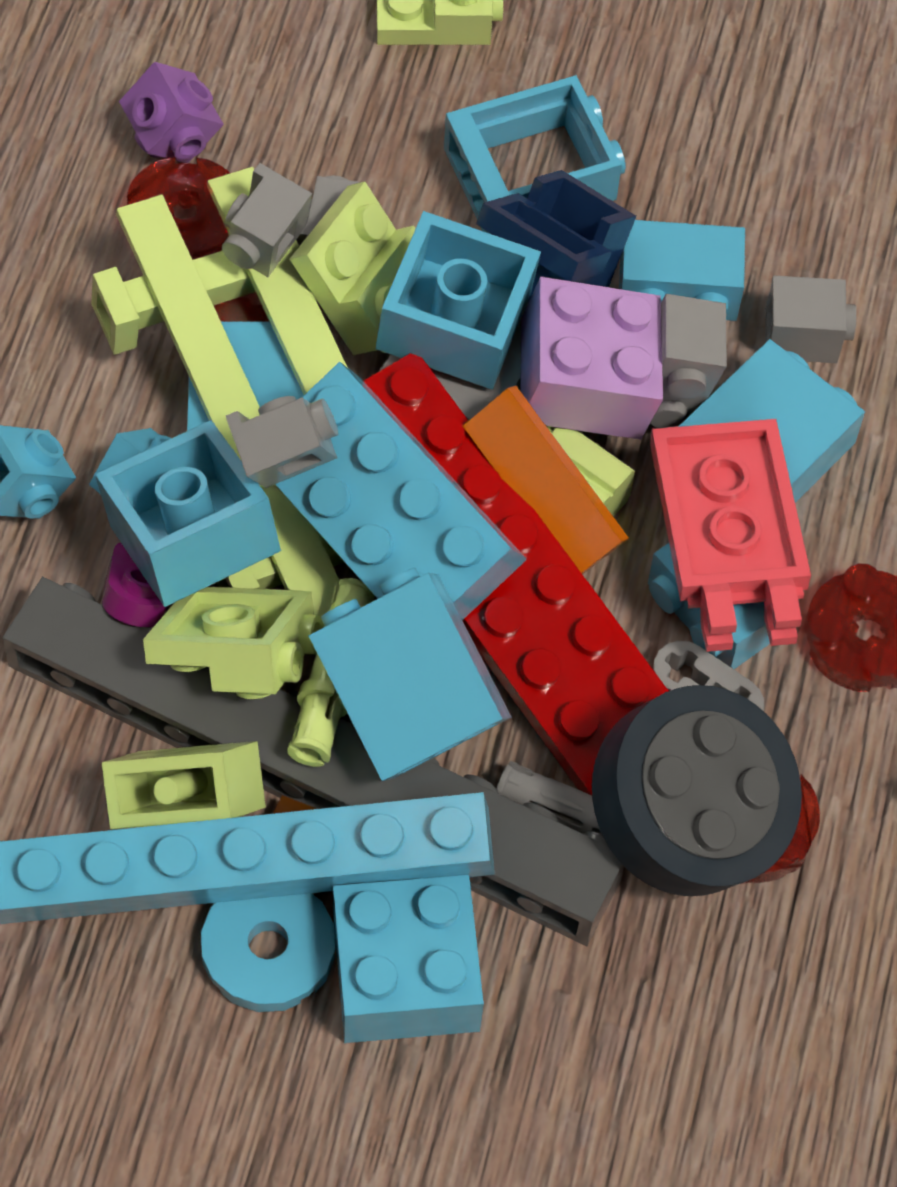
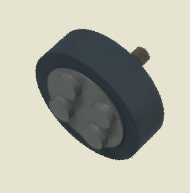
M692 685L665 692L622 717L609 731L599 748L592 775V801L598 826L610 850L622 865L638 879L658 890L680 896H704L756 878L772 867L784 854L791 843L799 822L802 800L801 780L789 743L776 723L761 708L747 698L730 690L708 685Z

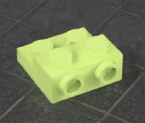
M376 0L377 45H491L492 21H503V0Z
M365 181L348 185L290 258V261L353 355L377 351L375 348L382 307L416 229L414 225L395 229Z
M206 587L175 602L143 639L146 664L171 665L172 669L180 672H192L209 667L212 691L236 692L237 696L244 699L264 698L271 694H276L284 682H298L300 680L303 670V656L305 654L317 653L308 635L322 629L323 623L319 615H314L312 591Z

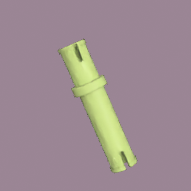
M353 578L340 579L339 583L336 582L334 585L329 611L353 599H357L360 607H363L373 602L375 595L361 580ZM316 653L310 678L300 685L297 702L301 709L292 741H290L287 750L289 756L295 761L308 766L321 767L324 766L325 762L328 763L330 761L331 748L339 719L344 717L347 711L321 659Z

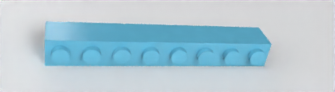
M484 792L0 841V924L333 891V886L458 875H469V877L495 875L489 807Z

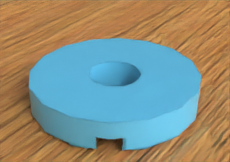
M312 893L217 902L210 908L201 930L202 962L213 984L233 1004L256 1012L285 1011L301 1004L302 999L308 997L314 990L316 993L327 981L335 960L334 923L323 902ZM264 931H274L281 934L288 943L286 950L274 959L257 957L251 952L249 947L251 940L257 934Z

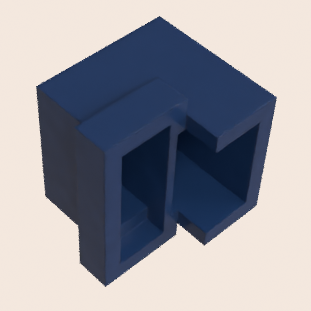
M563 170L535 177L528 198L516 193L484 202L476 225L492 235L541 251L529 297L530 300L540 277L609 287L636 215Z

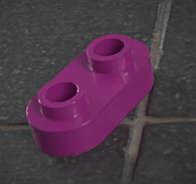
M120 542L115 545L108 566L102 606L109 615L123 623L138 627H153L167 612L168 606H163Z

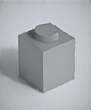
M773 275L765 308V343L771 339L785 351L798 354L805 362L838 363L844 340L853 341L856 329V305L846 304V280Z

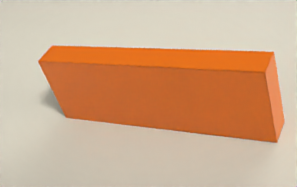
M517 386L507 388L463 425L464 429L500 477L538 513L582 574L629 539Z

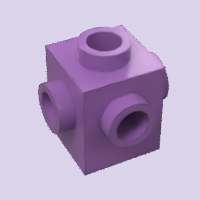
M155 61L119 101L136 132V142L147 154L155 158L163 157L188 164L193 157L204 150L207 142L224 125L211 103L213 101L211 92L198 80L195 73Z

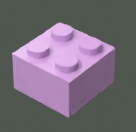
M546 277L539 278L521 318V393L546 426L642 439L663 401L660 295Z

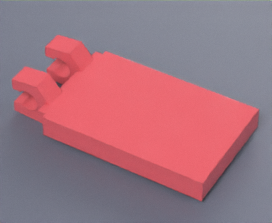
M766 419L652 429L650 447L680 601H687L688 609L700 608L701 630L706 652L732 650L734 643L732 633L736 632L737 628L734 605L764 602V621L770 646L796 644L798 638L796 627H800L802 622L798 599H803V590H808L811 572L777 420Z

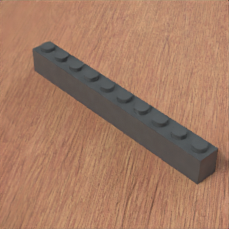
M42 576L2 637L9 667L176 748L258 741L263 789L279 798L284 795L317 809L484 792L489 807L495 875L470 877L471 891L586 947L622 880L624 866L610 850L603 835L592 831L580 833L559 823L553 813L534 803H524L521 805L500 795L490 782L479 776L466 774L462 777L441 767L439 762L432 758L396 778L382 781L351 719H347V721L339 719L328 763L325 762L324 766L313 767L295 761L289 756L287 749L290 741H292L301 709L297 702L299 691H290L288 694L279 689L276 694H271L264 698L244 699L237 696L236 692L212 691L209 667L192 672H180L172 669L171 665L146 664L143 639L152 630V627L133 626L115 619L105 611L102 604L96 602L95 598L88 591L76 584L64 583L60 585Z

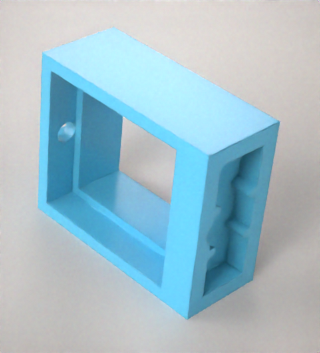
M577 75L446 113L444 150L477 220L484 202L516 193L528 198L532 184L508 191L488 148L565 126L585 166L583 169L568 174L612 201L617 200L620 175L624 174L626 169L624 155L616 140L609 141L603 129V117L599 103L593 95H586Z

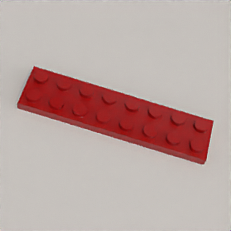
M410 353L363 381L527 559L462 621L479 654L578 790L592 796V775L599 748L609 731L627 713L669 690L538 513L500 477L463 427L469 420L424 359Z

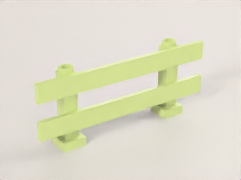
M253 167L208 180L207 188L223 222H225L226 216L237 197L242 193L247 196L250 195ZM163 195L116 209V216L144 276L123 282L117 267L93 274L91 304L111 350L115 355L137 348L139 329L165 322L209 421L212 420L239 458L240 456L226 415L238 411L247 418L252 419L259 416L258 409L260 406L214 305L256 292L304 395L338 362L347 367L314 295L290 261L292 255L299 248L296 240L271 275L266 277L252 268L244 269L235 265L225 256L223 251L192 260ZM260 485L270 501L281 551L216 582V587L272 589L283 585L285 590L312 591L314 615L321 617L329 611L334 585L336 582L339 583V578L333 567L345 562L276 485L268 488Z

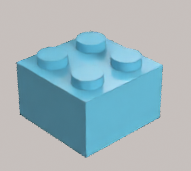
M423 211L383 304L375 349L400 358L412 353L422 357L429 368L493 390L529 300L541 251Z
M212 420L95 474L110 527L164 607L281 551L268 496L257 482L247 477L242 461Z
M469 875L333 886V920L344 1043L480 1032L484 1001Z

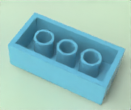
M338 362L303 396L310 403L322 398L327 402L338 428V435L330 438L337 459L275 485L378 599L384 596L380 588L382 583L404 571L416 568L420 576L426 573L439 574L463 620L527 560L367 384L344 364Z

